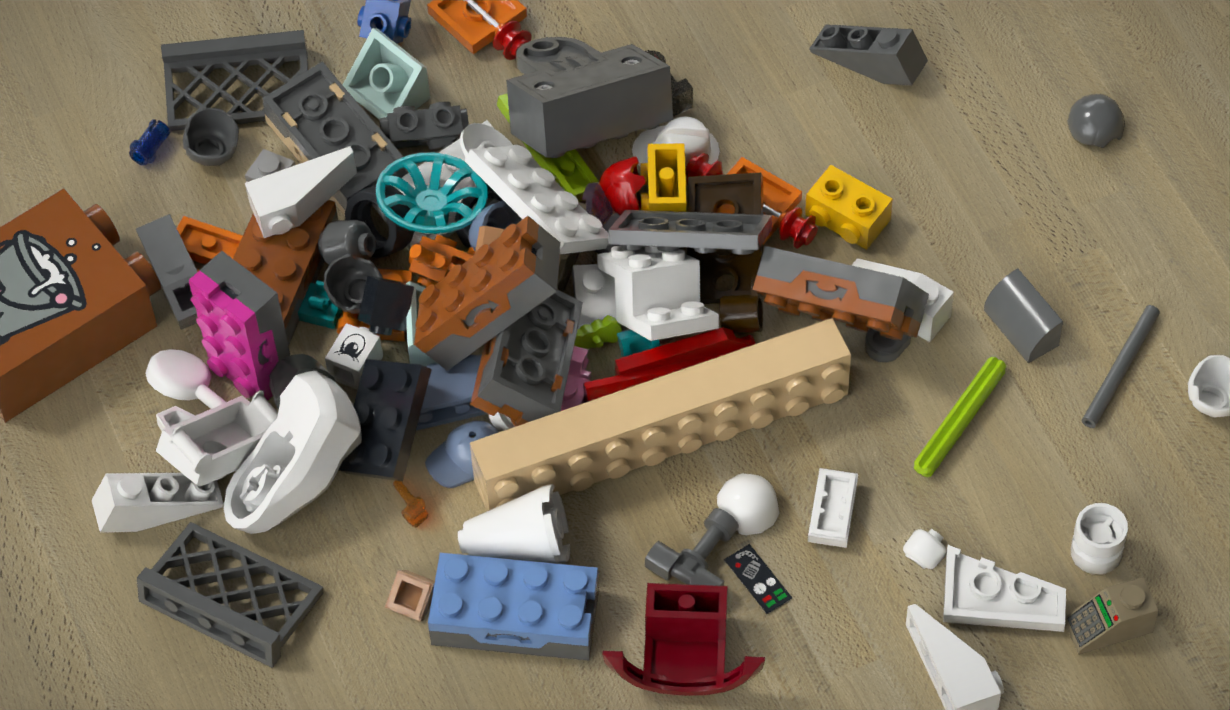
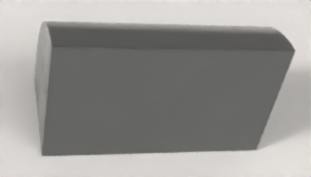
M1017 268L1004 277L990 292L984 305V311L1027 363H1030L1059 346L1063 321Z

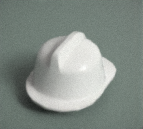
M678 117L671 120L666 126H658L655 129L642 132L634 141L632 148L633 157L636 156L638 158L639 166L640 163H647L648 144L684 143L685 168L694 156L699 157L703 153L709 155L708 163L712 165L718 160L720 153L718 142L714 136L709 133V130L702 122L691 117Z

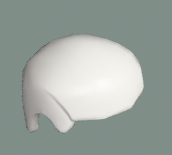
M1209 355L1191 373L1188 381L1189 400L1192 401V405L1199 412L1211 417L1230 416L1229 357Z
M738 474L725 482L717 495V506L735 518L739 525L737 531L741 535L764 532L774 525L779 515L775 490L765 478L759 475Z

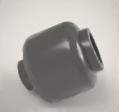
M335 220L329 223L324 231L321 232L318 239V249L321 257L324 258L328 265L333 260L346 254H353L356 257L370 260L376 250V239L370 228L363 221ZM356 263L350 264L352 268H358L359 266Z

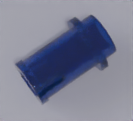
M156 119L151 120L140 138L131 142L129 151L131 159L139 165H147L154 162L157 157V150L171 133L169 127L160 120L158 122Z

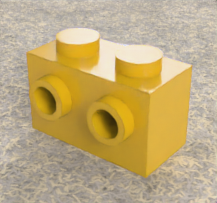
M684 143L648 144L647 163H640V175L644 176L646 180L644 185H648V193H641V210L686 212Z
M830 165L806 194L805 216L814 215L816 217V225L825 226L839 234L846 242L857 244L867 250L890 222L893 199Z

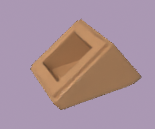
M398 570L385 608L422 621L431 605L435 581L408 570Z

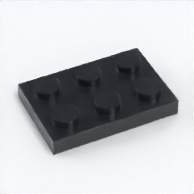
M372 359L365 360L353 406L360 421L362 441L342 461L338 471L346 474L403 482L432 369L419 364Z

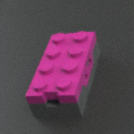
M221 251L189 279L193 296L191 301L196 308L198 316L196 321L201 328L202 344L208 356L207 364L217 376L223 377L225 375L229 378L244 397H253L258 391L262 390L264 397L268 401L273 396L269 386L270 374L281 359L290 356L278 293L225 252Z

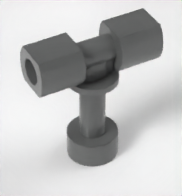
M715 508L704 521L707 531L693 550L683 549L681 553H678L662 542L657 541L645 557V567L667 581L673 576L688 585L724 586V580L707 571L708 564L705 559L719 540L729 541L739 528L738 522L728 512Z

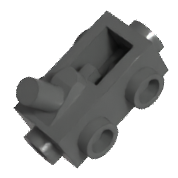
M450 102L433 103L429 105V109L415 110L414 106H401L394 108L393 113H387V117L379 118L380 130L397 149L428 145L430 151L443 150L457 141L462 131L469 125L467 109H460V105L451 106Z

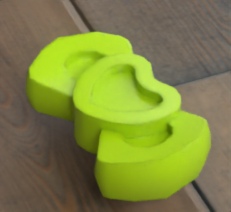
M607 315L602 320H594L591 324H584L577 329L574 346L589 350L590 347H602L604 342L615 343L618 341L617 333L622 332V327L616 318Z

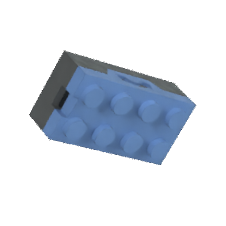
M440 553L428 618L431 645L589 661L599 596L598 568Z

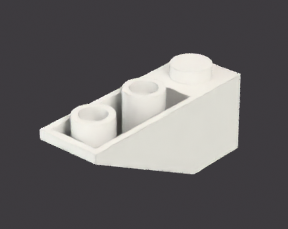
M106 473L92 498L100 532H137L219 509L224 505L217 480L203 486H198L183 473Z

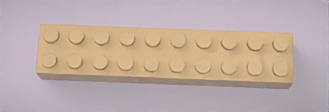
M833 318L472 441L470 442L474 482L486 511L546 485L553 484L555 486L553 492H559V495L573 490L583 491L592 486L593 483L608 478H620L636 468L645 465L654 466L664 461L665 458L680 453H692L705 444L717 440L726 441L733 438L737 433L748 429H760L768 426L774 420L786 416H798L814 406L823 403L832 404L839 401L843 396L848 395L851 353Z

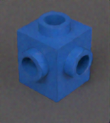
M366 0L365 6L361 7L358 14L357 24L361 27L359 37L367 39L372 28H377L396 44L403 42V39L407 38L411 29V18L408 17L411 0Z

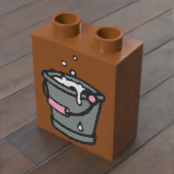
M65 189L60 190L0 227V417L5 423L157 327L150 296L161 290V284L153 268L139 252H135L124 259L113 247V245L120 242V236L103 208L98 204H94L83 211Z

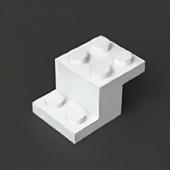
M614 246L611 248V252L597 254L598 269L615 278V305L618 323L650 341L719 329V314L704 307V304L700 302L699 260L685 254L684 250L663 252L659 251L657 246H643L639 250H623L620 246Z

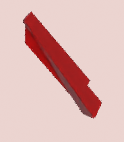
M722 327L616 359L615 376L583 383L584 403L755 345L756 342L753 335L749 334L746 337L736 338L731 329Z

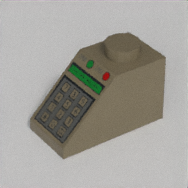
M1143 576L1104 588L1065 616V625L1077 653L1080 655L1153 633L1159 609Z

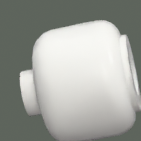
M922 529L915 530L903 547L905 556L916 562L923 569L935 568L947 554V549L941 542L943 537L933 529H930L929 532Z

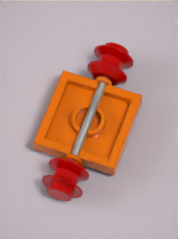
M433 0L427 4L428 14L472 54H475L493 41V47L496 50H504V57L507 60L516 59L517 49L531 41V33L528 30L521 31V24L519 22L527 17V8L518 0Z
M703 153L699 157L694 156L685 168L687 185L688 177L723 175L722 162L716 161L712 165L709 164V155L707 153ZM741 157L727 174L761 172L763 176V215H772V231L763 242V245L778 227L780 239L784 241L789 237L794 238L793 246L796 249L800 248L803 244L809 245L815 238L818 227L815 225L816 217L814 215L804 219L802 218V209L800 207L795 208L802 200V191ZM724 204L718 208L716 213L734 214L735 207L730 204Z

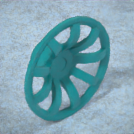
M435 152L407 155L389 164L381 172L375 191L377 203L381 211L391 221L412 231L431 234L448 233L470 225L478 213L486 207L488 200L485 181L464 160L448 154ZM433 162L430 185L425 184L424 178L415 163ZM443 163L458 168L459 170L454 172L443 187H440ZM403 167L406 168L413 179L415 189L402 178L392 175ZM466 177H471L476 184V187H465L453 192L461 180ZM385 186H395L403 191L405 195L396 194L385 198ZM467 197L478 198L477 205L473 211L463 203L457 202ZM401 204L407 205L410 210L403 219L390 207ZM449 212H458L464 217L455 223L448 224Z

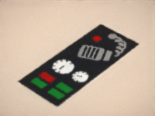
M750 544L724 559L766 614L793 599Z

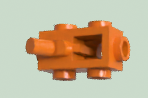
M436 234L434 240L422 236L420 243H416L410 248L409 264L411 265L409 271L419 276L417 283L425 287L431 284L435 285L444 279L454 266L462 265L472 258L475 251L472 247L469 248L467 253L455 248L457 242Z

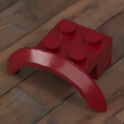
M647 583L643 670L628 662L624 657L623 651L603 650L602 652L604 662L611 671L632 685L652 692L680 696L710 695L730 691L756 677L763 669L765 657L745 656L740 666L724 674L728 586Z

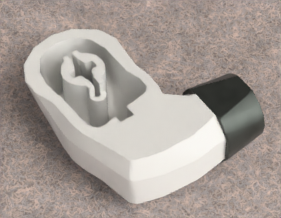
M295 354L283 358L270 374L269 386L279 411L278 418L270 425L255 449L235 471L226 489L224 513L226 521L234 529L250 534L261 533L290 518L328 489L342 461L362 441L360 421L347 393L336 383L335 378L312 356Z

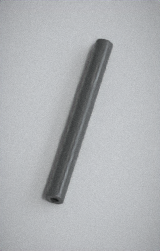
M1147 305L1082 418V423L1089 428L1096 427L1160 314L1157 307Z

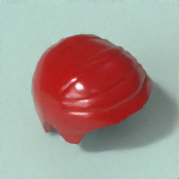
M636 156L612 164L601 176L599 193L613 214L618 213L621 216L625 210H641V200H637L636 193L646 183L644 176L638 175L637 165L639 160Z

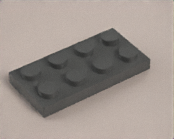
M625 210L608 230L609 244L620 245V248L623 250H639L643 246H657L659 251L672 252L679 250L680 247L694 248V251L698 253L716 252L717 249H732L734 254L747 255L754 253V250H759L772 231V215Z

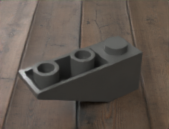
M825 24L809 48L810 52L882 84L912 86L928 62L913 29Z
M168 214L136 228V232L160 281L177 323L182 330L197 323L196 319L198 316L196 308L191 301L193 296L189 284V279L197 273V270L171 215Z

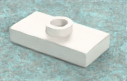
M819 469L808 542L847 548L858 482L857 473Z

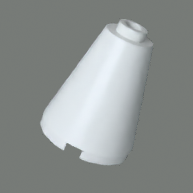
M553 484L542 486L465 521L463 530L458 531V542L461 552L463 554L468 553L471 556L544 563L567 562L570 557V544L562 545V539L564 538V533H568L569 530L559 492H553L555 487Z

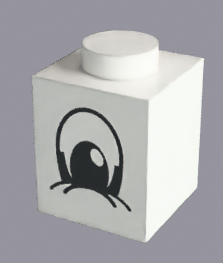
M346 323L325 357L327 371L337 382L358 390L365 360H381L383 357L380 336L370 332L369 328H357Z

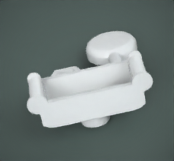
M168 349L159 351L149 361L145 374L147 381L155 390L177 400L199 399L210 408V410L196 416L177 406L156 414L157 424L162 431L156 452L198 486L222 479L225 475L236 471L255 449L270 425L278 418V412L266 400L262 390L253 396L251 402L243 396L228 402L223 400L208 387L211 380L208 366L191 353Z

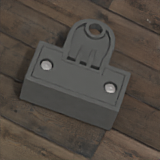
M546 37L535 39L520 46L516 52L517 68L524 75L506 80L511 134L548 158L561 157L565 152L577 148H592L597 145V142L607 139L625 138L628 136V133L637 130L655 129L659 124L673 120L670 66L633 44L601 53L588 44L574 38Z

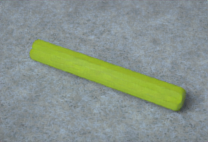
M994 356L987 359L914 461V470L927 478L933 475L1005 374L1006 364L1004 361Z

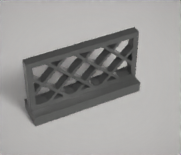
M304 30L161 44L169 131L185 130L188 118L176 119L175 110L185 100L199 111L203 108H210L220 97L233 105L227 113L231 114L236 124L266 121L264 108L260 111H252L245 104L256 93L262 97L269 94L261 87L273 75L286 84L308 70V52ZM300 60L301 69L291 79L278 70L285 62ZM250 65H260L267 70L255 83L242 74ZM223 68L231 75L220 86L207 78L214 69ZM188 72L195 79L182 90L173 83V73ZM237 79L250 88L239 101L226 92ZM201 83L214 91L203 104L190 96ZM174 92L179 95L175 100Z
M192 522L187 525L153 568L145 567L137 577L139 602L271 668L281 658V648L323 595V586ZM192 538H196L206 543L208 550L186 554L185 547ZM232 556L241 562V567L220 571L217 559ZM212 561L214 572L192 576L189 564ZM184 566L187 577L171 580L163 576V574L169 568ZM267 573L273 576L275 583L253 587L250 575ZM245 577L246 589L225 592L224 580ZM217 582L220 594L203 596L196 592L195 586ZM300 589L308 593L302 601L286 603L285 591ZM278 593L281 605L259 609L256 597ZM251 599L252 611L238 613L230 609L228 604L229 602ZM280 615L285 617L286 623L279 632L263 625L262 619Z

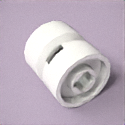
M1095 503L1086 506L1079 513L1071 544V557L1075 565L1082 571L1103 575L1111 572L1119 565L1128 532L1127 520L1119 509L1106 503Z

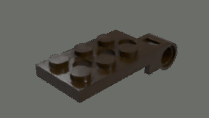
M761 172L688 177L687 212L716 213L720 206L730 204L735 207L734 214L763 215V176ZM763 244L759 250H754L752 254L738 255L731 252L725 256L719 255L716 252L698 253L694 251V248L687 247V255L699 260L700 302L703 304L720 303L721 328L731 329L733 333L762 332L763 295L754 291L753 286L763 255ZM726 274L732 275L735 278V282L731 289L727 291L716 289L715 284L719 277Z

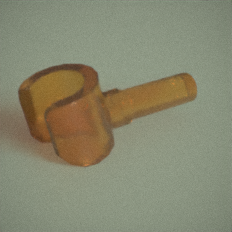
M394 481L393 486L407 504L401 511V514L412 527L417 528L429 517L428 512L425 510V501L418 496L415 498L402 481Z

